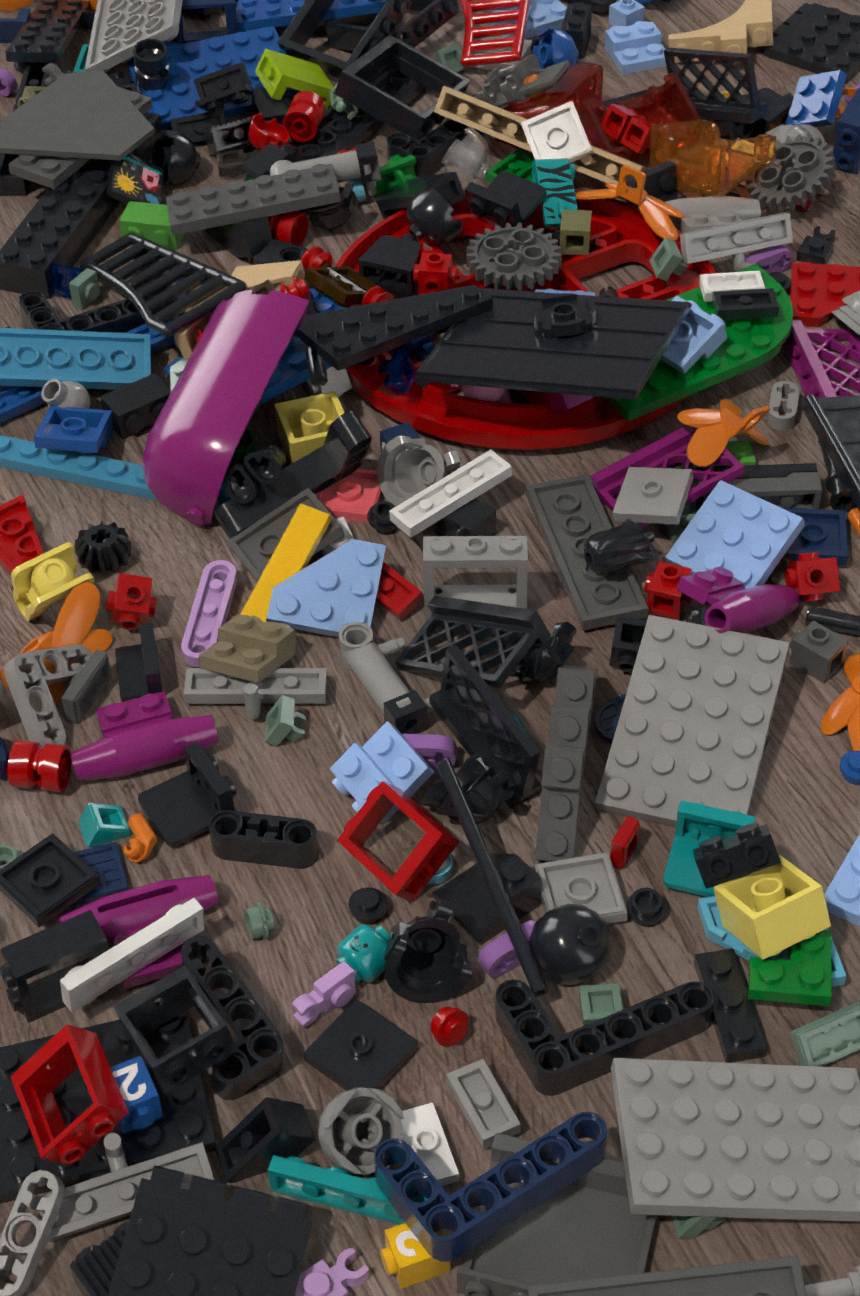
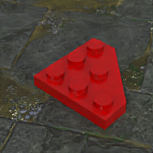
M792 262L790 301L793 307V320H801L805 327H821L828 323V318L834 315L832 311L847 305L842 299L860 290V267L842 266L840 264L827 265L810 262Z

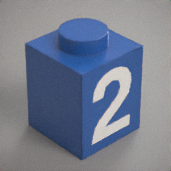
M141 1055L110 1067L129 1111L119 1122L123 1134L134 1129H144L154 1121L163 1118L159 1095Z

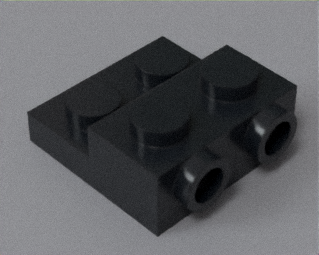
M758 823L745 825L736 831V835L722 839L720 836L711 837L699 843V848L693 849L695 861L706 889L781 863L767 824L759 826Z

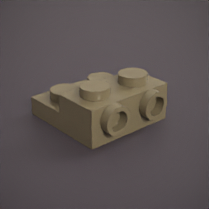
M236 615L218 628V642L199 655V668L259 683L296 655L295 629H291L285 623L262 622L256 616Z

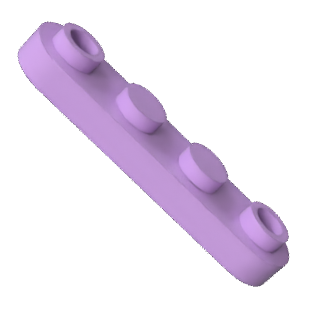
M217 560L209 563L203 569L181 643L183 660L190 666L199 667V655L218 642V628L227 621L237 585L236 568L231 562Z

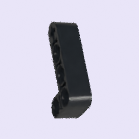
M452 119L447 120L419 140L404 133H395L387 138V159L389 160L390 157L397 154L402 158L412 155L416 158L414 165L416 177L433 175L482 142L485 133Z
M195 936L189 938L181 948L182 967L186 965L224 1020L236 1046V1053L212 1066V1087L214 1092L225 1100H235L280 1072L283 1066L284 1041L281 1034L217 945L210 938ZM204 963H206V966H207V972H206V973H205V966L203 965ZM217 988H225L229 990V992L224 995H218L213 993L212 991ZM246 1018L251 1023L246 1026H239L234 1021ZM268 1049L274 1052V1054L270 1057H260L256 1052ZM227 1070H234L240 1075L233 1079H227L221 1074Z

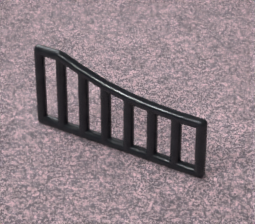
M132 232L80 262V268L83 271L87 268L97 271L99 279L122 292L135 305L147 327L165 337L175 335L214 311L222 300L227 301L233 298L235 293L247 289V284L243 280ZM133 245L132 247H130V248H128L127 250L123 251L122 253L116 255L115 257L111 258L110 260L106 261L105 263H103V264H101V265H98V264L104 262L105 260L109 259L110 257L114 256L115 254L119 253L120 251H122V250L126 249L127 247ZM146 251L148 252V253L144 254L143 256L139 257L138 259L134 260L133 262H131V263L127 264L126 266L122 267L121 269L117 270L116 272L112 273L114 270L118 269L119 267L123 266L124 264L128 263L129 261L135 259L136 257L140 256L141 254L145 253ZM163 258L161 261L157 262L156 264L152 265L151 267L147 268L146 270L142 271L141 273L137 274L131 279L125 281L127 278L131 277L132 275L136 274L137 272L141 271L142 269L146 268L147 266L151 265L157 260ZM179 265L175 269L171 270L170 272L166 273L165 275L161 276L160 278L156 279L155 281L151 282L150 284L146 285L140 290H136L139 287L146 284L147 282L151 281L152 279L171 269L172 267ZM191 272H195L194 274L185 278L181 282L177 283L176 285L172 286L171 288L167 289L166 291L162 292L161 294L157 295L147 302L145 301L153 295L157 294L158 292L162 291L166 287L170 286L171 284L190 274ZM207 279H210L209 282L190 292L186 296L172 303L171 305L159 311L158 313L153 314V312H155L156 310L170 303L174 299L193 289L194 287L206 281ZM222 287H227L226 289L217 293L213 297L199 304L198 306L186 312L185 314L173 320L172 322L168 324L165 323L168 320L180 314L181 312L195 305L199 301L213 294L217 290L221 289Z

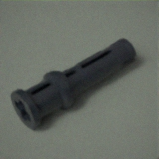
M818 438L828 474L825 479V486L827 491L831 493V508L833 510H846V513L850 512L857 506Z

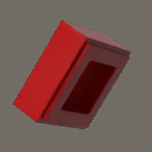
M627 815L611 841L610 859L615 868L622 870L638 846L640 831L638 819Z

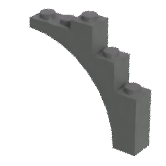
M562 665L558 668L555 704L551 709L549 740L544 754L536 860L557 861L574 858L583 772L591 717L595 704L598 668Z

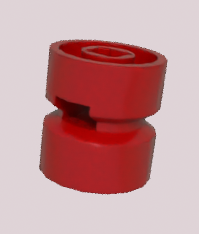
M302 91L294 96L283 120V127L287 129L291 139L306 142L315 136L326 111L323 99L311 91Z
M292 211L267 216L272 239L297 246L303 244L309 228L307 214Z
M15 741L8 760L9 784L12 787L33 789L38 784L39 788L44 791L64 792L69 783L72 768L70 747L68 745L48 743L42 748L39 742Z

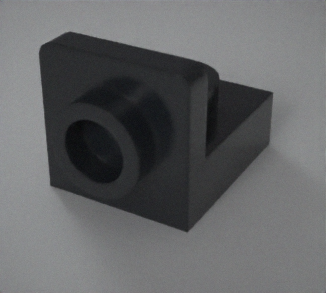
M712 120L706 124L709 134L730 136L732 144L738 138L749 141L754 137L751 124Z

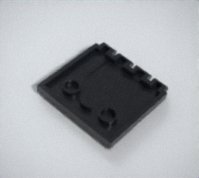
M804 3L773 31V46H760L758 49L764 53L765 57L815 74L842 70L847 74L845 84H847L860 71V15H851L840 11L838 8H829L817 3L812 5Z
M154 1165L150 1180L141 1178L108 1296H295L313 1222L304 1219L308 1204L278 1196L275 1210H267L269 1194L235 1186L232 1200L223 1199L227 1183L196 1175L192 1176L189 1190L181 1188L184 1172Z

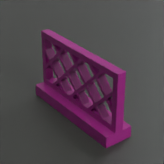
M793 320L790 336L782 346L805 396L813 394L816 398L837 397V395H860V393L856 394L845 388L848 385L860 392V381L855 379L856 376L860 377V341L855 331L851 329H805L801 320ZM811 340H816L822 343V345L819 346L811 342ZM837 340H848L850 345L846 346ZM830 347L841 354L838 356L827 350V348ZM819 356L831 362V364L828 365L822 362ZM846 357H849V358H851V359L857 361V362L859 363V365H856V364H854V363H852V362L846 360L845 358H846ZM839 366L851 373L847 375L846 373L836 369V367ZM828 375L840 381L841 383L837 384L829 380Z
M686 425L592 474V484L602 506L606 504L612 511L614 510L616 498L619 496L629 467L673 469L686 463L684 469H692L693 463L686 454L687 446L698 428ZM726 447L719 458L713 464L707 466L706 471L692 470L693 480H702V483L690 488L685 505L713 491L720 480L728 483L745 474L744 466ZM715 465H729L731 467L724 472L713 471ZM639 523V524H640V525L642 526V528H643V527L649 525L650 523Z

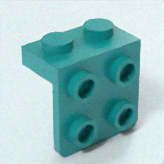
M681 800L677 812L675 837L663 876L664 886L705 897L715 896L713 887L705 888L695 861L693 849L699 848V843L711 837L720 836L722 839L736 835V831L739 828L755 823L756 817L738 811H728L701 803Z

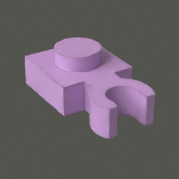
M343 961L314 982V990L312 992L299 996L292 1003V1007L297 1011L293 1018L305 1028L313 1023L321 1012L326 1016L335 1008L345 1006L356 993L354 970Z
M348 1248L340 1253L336 1265L329 1268L322 1259L302 1272L299 1276L295 1296H348V1291L345 1288L347 1286L358 1287L364 1284L369 1278V1268L364 1265L357 1271L348 1270L347 1266L356 1261V1251L353 1248Z

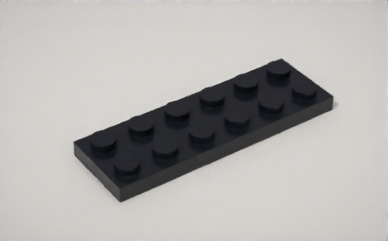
M41 0L6 50L7 62L58 63L83 24L82 12L91 11L90 1Z

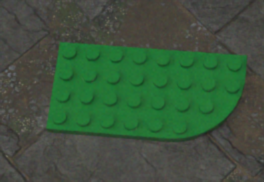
M757 264L737 271H760L765 289L774 288L779 305L778 317L723 320L728 338L708 359L701 356L685 374L660 360L636 400L603 398L627 421H630L767 362L780 352L782 344L789 338L791 333L793 307L783 287ZM700 286L677 295L686 301H694L707 314H715L712 301L704 302ZM674 297L667 299L665 301H672Z

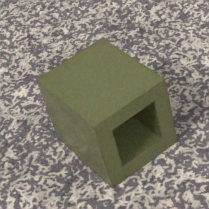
M562 209L560 226L561 254L589 256L592 211Z

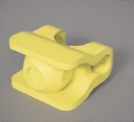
M71 542L64 543L17 566L12 571L13 599L27 622L43 615L50 605L66 598L70 591L78 584L83 582L94 583L95 579L91 573L76 577L75 571H77L78 564L74 554L75 548Z

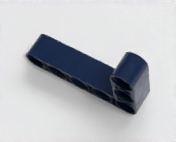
M592 1112L578 1113L450 1196L407 1142L398 1138L387 1139L381 1142L374 1152L376 1183L427 1253L441 1262L451 1261L598 1166L603 1161L606 1152L607 1125L598 1114ZM591 1138L594 1141L585 1143L580 1141L579 1139ZM547 1160H555L560 1162V1164L548 1165L544 1162ZM392 1164H399L403 1166L397 1170H391L386 1168L387 1166ZM511 1183H521L525 1187L515 1189L508 1185ZM416 1196L428 1198L424 1202L416 1203L411 1201ZM476 1206H486L489 1208V1210L485 1212H477L474 1211L472 1208ZM441 1229H449L454 1232L448 1236L436 1234Z

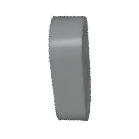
M780 381L772 387L769 402L771 410L768 412L767 423L775 430L785 431L794 427L800 390L793 382ZM782 396H788V399H783ZM779 412L785 413V416L779 415Z

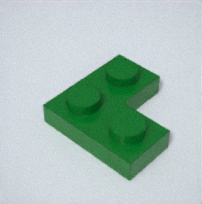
M822 930L812 938L802 940L790 946L789 960L774 958L762 960L760 957L750 956L748 999L830 1006L832 998L830 930Z

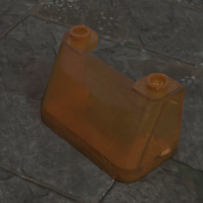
M707 120L653 124L650 168L670 160L677 166V188L711 197L724 196L773 159L776 150V136L762 134L754 138L720 139V131L717 125Z

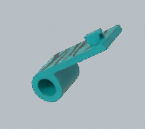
M568 158L537 159L532 162V182L545 187L547 191V196L541 202L545 228L561 226V218L559 217H562V209L577 210L573 187L575 169L573 163L569 164Z

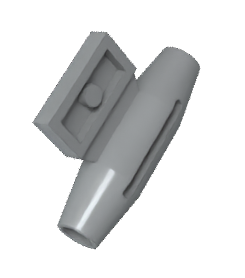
M709 196L666 201V203L678 209L685 216V218H677L668 215L675 228L681 233L761 217V207L758 199Z

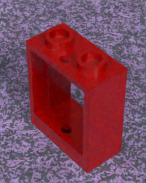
M381 781L377 787L370 791L365 804L356 816L346 823L343 833L337 839L348 852L393 894L412 902L416 900L460 842L405 792L385 781ZM394 804L426 832L395 875L363 846Z
M66 1024L11 1076L42 1159L71 1166L82 1159L96 1142L109 1134L115 1128V1125L129 1113L97 1034L82 1028ZM79 1067L93 1104L66 1128L52 1091Z

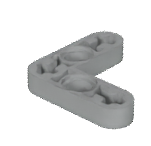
M75 644L21 653L8 661L4 667V675L29 741L39 742L42 748L48 743L64 745L66 741L65 730L48 685L71 681L73 676L82 670L92 656L91 651L85 646ZM44 659L53 663L56 670L55 674L50 673L46 669ZM72 659L73 661H78L79 663H73L68 666L67 662ZM29 696L39 701L41 706L40 712L31 707Z
M35 1171L26 1177L0 1237V1274L3 1270L10 1271L12 1269V1273L17 1276L14 1284L7 1283L6 1286L5 1282L0 1279V1296H21L25 1293L33 1278L64 1201V1183L59 1177L48 1171ZM47 1183V1187L52 1190V1194L49 1198L42 1197L39 1202L40 1197L34 1193L37 1186H45ZM27 1206L44 1213L43 1218L40 1219L35 1215L25 1213ZM32 1222L36 1227V1237L30 1245L21 1247L16 1242V1231L23 1223ZM9 1250L27 1256L25 1262L7 1256Z

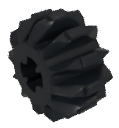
M101 521L97 526L89 524L88 530L79 531L74 545L75 554L81 568H87L91 574L101 571L103 576L107 571L112 570L117 573L119 566H126L132 551L131 542L125 528H119L116 522L105 525Z

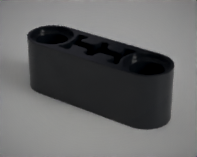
M231 810L217 812L209 820L212 851L220 859L297 869L311 867L318 860L317 830L315 825L309 820Z

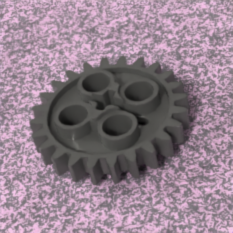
M799 134L792 141L790 136H787L785 143L776 140V147L772 148L767 145V152L765 154L757 153L759 161L750 162L752 169L746 170L748 177L745 178L749 196L752 199L759 200L761 209L768 207L769 211L772 212L778 207L780 213H783L785 208L789 206L791 211H794L797 204H800L803 208L806 207V200L808 199L815 202V194H825L823 186H831L830 178L836 177L834 171L837 168L836 159L828 143H822L821 138L813 140L812 135H809L803 140L801 134Z
M506 223L505 228L495 225L494 231L485 228L484 235L477 233L476 240H470V246L467 247V267H469L470 274H475L476 281L484 279V286L494 283L495 289L506 286V290L516 287L518 291H522L523 286H527L533 290L534 283L544 286L545 279L552 281L553 274L559 273L562 261V248L558 246V239L552 240L551 233L543 235V228L534 231L533 225L522 228L521 223H518L516 227H511L509 223Z

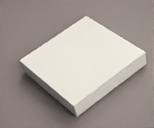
M573 101L521 122L535 160L568 158L569 163L593 153Z

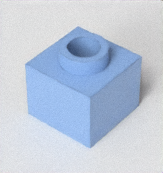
M620 0L609 5V24L612 26H631L638 21L644 22L645 6L635 0Z

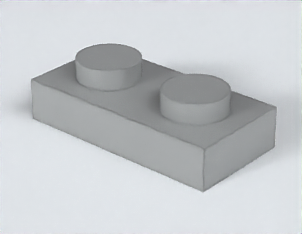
M484 1059L446 1074V1083L483 1149L493 1145L496 1133L508 1136L521 1133V1124Z

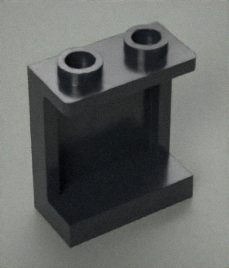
M456 171L416 177L376 200L383 219L407 208L413 197L425 186H428V191L431 188L436 190L451 207L462 201L466 196Z

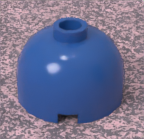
M542 28L536 37L540 38L539 45H534L532 54L539 60L538 69H544L569 60L570 66L566 75L562 77L564 79L578 63L579 51L576 48V44L573 38L561 29Z

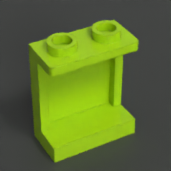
M265 48L255 73L271 98L281 101L287 87L300 91H311L323 99L326 110L331 104L329 92L333 85L318 64Z

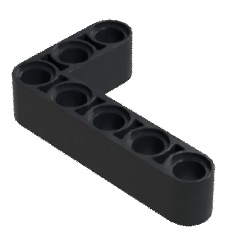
M169 288L163 289L162 291L158 292L157 294L153 295L145 301L147 302L151 300L152 298L156 297L157 295L161 294ZM27 291L18 298L25 329L126 333L146 324L135 305L129 299L59 320L43 293ZM177 298L171 301L170 303L166 304L165 306L161 307L160 309L156 310L155 312H153V314L158 313L159 311L168 307L172 303L176 302Z
M351 410L342 414L329 426L322 447L282 469L281 477L277 482L273 484L259 482L257 484V496L253 501L247 504H240L230 499L214 511V517L229 539H231L308 487L314 494H317L355 472L364 462L372 436L354 411Z
M511 979L504 981L496 989L495 1018L534 1088L543 1095L554 1096L610 1073L614 1058L642 1059L703 1033L711 1024L714 994L712 989L702 982H688L559 1036L531 988L521 980ZM508 1005H518V1006H517V1007H510V1006H508ZM657 1021V1022H662V1023H664V1024H656V1023H654V1022ZM532 1035L538 1038H527L526 1036ZM621 1036H622V1037H627V1038H629V1039L624 1040V1039H619V1038H617V1037H621ZM582 1052H591V1053H593V1054H592V1055H584V1054H582ZM554 1067V1068H556L557 1070L550 1071V1070H546V1069H544V1068Z

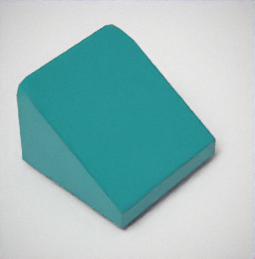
M88 803L79 819V826L87 847L103 845L129 837L131 834L122 806Z

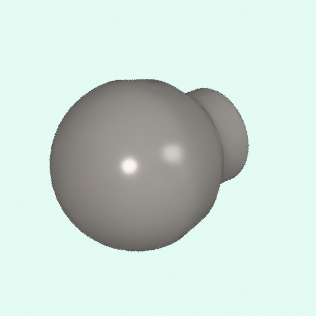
M51 379L42 388L41 396L47 402L48 409L51 405L90 409L89 393L80 383L70 380L61 382L58 379Z

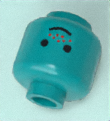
M366 924L357 926L338 944L337 953L339 958L336 959L337 965L345 961L354 970L355 983H358L360 980L366 983L375 981L385 971L387 960H384V955L390 934L380 925L375 929Z

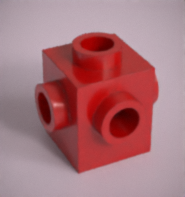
M422 252L420 264H415L413 271V282H418V295L451 289L452 285H456L457 267H452V255L438 252Z
M819 552L798 554L799 561L788 562L789 569L785 570L786 586L792 587L798 595H802L803 601L823 600V593L840 591L837 557L819 558Z
M661 561L658 562L654 574L649 573L647 575L644 586V593H647L648 613L676 620L680 619L686 603H692L693 598L676 589L681 577L692 574V568Z
M118 573L115 590H109L107 596L106 611L112 612L110 624L119 625L126 630H135L139 628V625L146 624L148 617L154 618L157 598L151 597L153 578Z

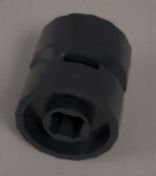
M153 38L137 42L133 47L137 84L146 90L162 89L169 83L170 79L166 44L161 40Z

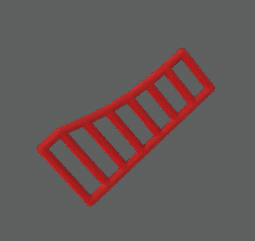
M459 0L465 20L464 42L460 60L462 66L469 67L517 62L521 59L530 0H483L474 2ZM519 7V10L473 14V12ZM517 21L516 24L475 28V25ZM515 34L512 38L474 41L475 38ZM512 48L510 52L472 55V52Z

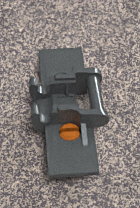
M531 54L518 63L504 68H494L487 74L488 78L484 81L483 87L485 90L472 95V97L497 107L515 101H522L527 97L536 98L546 90L557 86V82L561 81L563 75H566L570 62L567 60L544 69H538L539 60L534 54Z

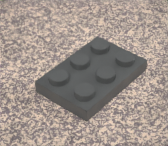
M309 487L227 541L232 552L256 582L259 581L300 503L328 513L332 519L314 554L345 534L341 525Z

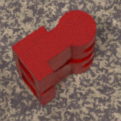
M610 104L599 127L600 130L614 139L620 140L622 144L638 154H644L646 148L656 153H661L667 147L671 136L670 132L659 128L654 122H649L646 117L640 116L633 109L616 104Z

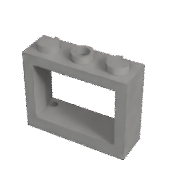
M527 536L423 537L425 619H429L432 615L427 605L434 596L527 609ZM434 568H517L516 584L435 585Z

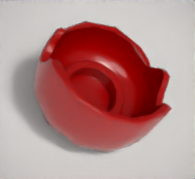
M259 113L252 116L248 138L253 147L261 151L270 143L282 146L283 142L289 143L290 134L285 127L277 123L275 118L271 121H264L263 114Z

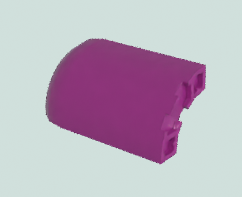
M254 290L235 293L233 298L227 301L222 300L210 318L148 435L141 461L145 482L157 500L178 515L186 518L190 523L204 526L211 525L219 493L236 448L296 328H301L305 320L309 300L272 290L269 295L256 294Z

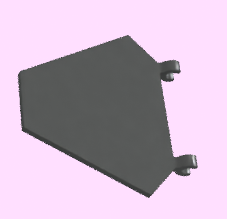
M49 63L42 68L43 72L50 75V77L44 80L47 87L0 120V153L122 160L154 135L155 130L102 69L64 74L55 64Z

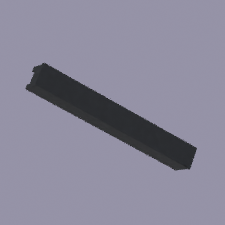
M26 63L13 111L18 108V101L22 97L25 86L47 87L44 80L50 77V75L43 72L42 68L49 63ZM0 153V196L27 195L30 181L10 174L8 165L20 154Z

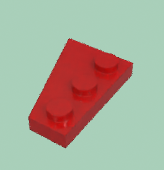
M24 494L0 505V565L11 576L12 571L17 566L44 554L28 511Z

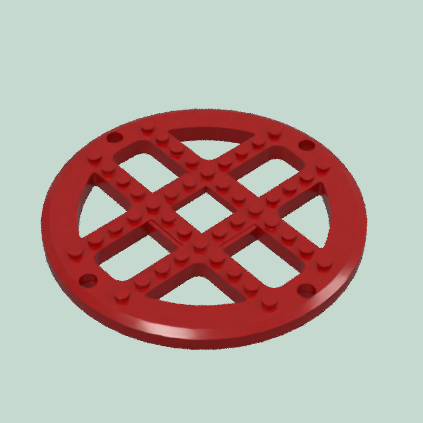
M574 189V192H575V193H576V192H579V191H582V190ZM467 197L452 206L454 211L451 213V217L454 222L459 218L463 227V231L456 238L463 236L476 237L477 233L484 235L485 228L494 231L495 225H498L472 214L468 206ZM615 198L576 199L577 210L592 211L589 256L562 254L559 273L553 274L552 281L545 279L544 286L534 283L533 290L523 286L522 291L535 292V289L590 292L578 279L625 262H638L648 268L654 276L616 289L618 297L667 300L699 287L700 275L713 274L716 271L709 260L687 264L688 267L682 276L672 273L667 281L657 278L649 259L664 239L651 229L639 207ZM541 203L522 225V228L533 225V229L543 228L554 231L558 229V227L545 228ZM408 207L387 217L366 231L347 249L335 267L349 266L359 272V258L381 236L389 235L401 238L403 234L409 233ZM676 228L678 232V239L677 241H675V243L679 249L680 254L682 255L679 235L682 233ZM423 240L419 241L422 245L423 253L438 252L444 254L436 245L427 244ZM458 268L456 285L451 286V289L476 285L478 288L495 289L494 283L484 286V279L476 281L475 274L464 276ZM501 286L499 289L506 290V286ZM516 287L511 288V290L518 291ZM388 352L346 368L352 388L375 408L401 423L409 422L413 428L443 439L499 449H551L608 439L654 421L674 409L687 398H682L627 421L605 398L593 396L592 399L571 409L553 412L546 392L518 390L530 404H513L483 401L452 393V391L460 389L459 386L452 388L450 384L430 382L427 387H421L416 385L415 376L416 371L424 360L415 364L404 365L396 362Z

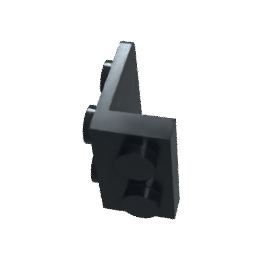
M244 62L193 79L200 98L195 101L196 106L204 111L224 110V104L234 102L235 105L249 101V96L255 94Z
M507 171L500 172L487 188L470 182L465 188L470 212L503 227L506 226V223H509L511 227H516L518 223L523 225L547 196L545 187Z
M197 741L184 747L188 771L138 795L139 805L162 839L170 847H175L208 831L209 820L215 813L223 810L235 811L233 797L237 793L232 780L227 775L224 777L221 775L211 752L205 753Z

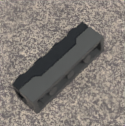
M816 463L743 465L745 474L728 482V484L778 507L819 509L822 487ZM715 466L713 471L724 472L731 467ZM692 467V470L706 471L707 467ZM693 480L691 487L701 484L702 480ZM711 492L690 502V509H696L698 512Z

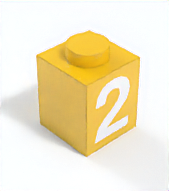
M406 1223L385 1230L386 1248L380 1250L381 1259L387 1275L395 1274L401 1289L450 1272V1261L441 1262L431 1257ZM442 1230L436 1232L437 1235L444 1236Z

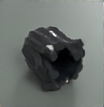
M627 519L617 527L597 532L591 535L584 544L586 563L592 571L609 574L631 565L654 561L657 552L653 550L651 544L655 540L653 531L641 533L642 526L632 519Z

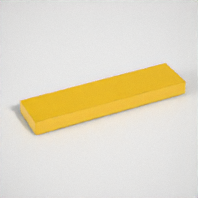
M302 503L299 504L240 615L256 616L262 622H266L273 587L307 567L332 520L330 514Z

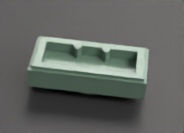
M859 1001L790 1032L800 1066L822 1067L860 1050Z

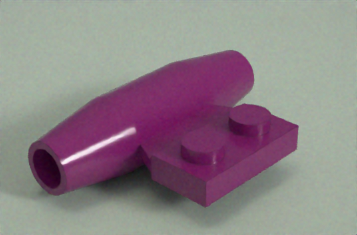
M721 567L683 576L680 578L676 589L704 605L714 604L705 613V624L709 627L720 628L718 630L715 629L718 633H724L729 630L747 633L776 624L793 612L799 604L798 594L790 586L764 584L746 589L743 586L744 583L734 578V574L731 571Z
M162 691L95 709L103 738L71 752L70 756L77 781L122 777L180 761L185 758V746L197 741L204 750L219 743L212 715L173 719L166 694Z
M210 875L168 879L102 897L59 917V922L61 923L88 910H92L107 939V943L114 942V947L165 916L176 905H183L192 898H195L203 907V911L217 905L218 898ZM183 944L121 982L123 988L126 989L163 978L181 968V948Z

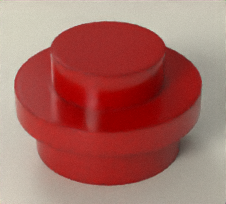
M444 1007L434 1015L430 1025L435 1041L443 1047H450L460 1042L467 1033L468 1015L460 1008Z

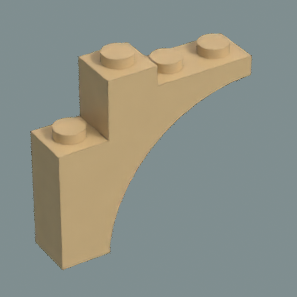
M745 0L743 5L734 14L721 22L695 31L670 34L668 38L669 48L747 54V47L773 46L772 0ZM674 57L675 63L681 62L678 57Z
M301 260L237 266L231 276L246 282L247 289L245 291L269 279L275 291L280 292L281 282L289 286L293 283V276H295L297 281L301 278L304 280L305 271ZM304 280L305 283H306V285H307V287L309 288V286H310V285H309V282H307L306 280ZM197 285L192 289V291H194L202 285ZM222 287L221 289L217 290L213 294L199 301L198 303L186 309L185 311H190L191 309L195 308L199 304L213 297L214 295L226 289L227 287ZM214 311L174 335L175 344L180 349L183 359L191 356L197 345L196 337L200 335L198 329L204 332Z

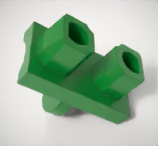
M397 154L390 157L386 165L379 166L381 180H376V194L373 197L376 198L389 193L416 178L414 171L416 158L412 155L402 158Z

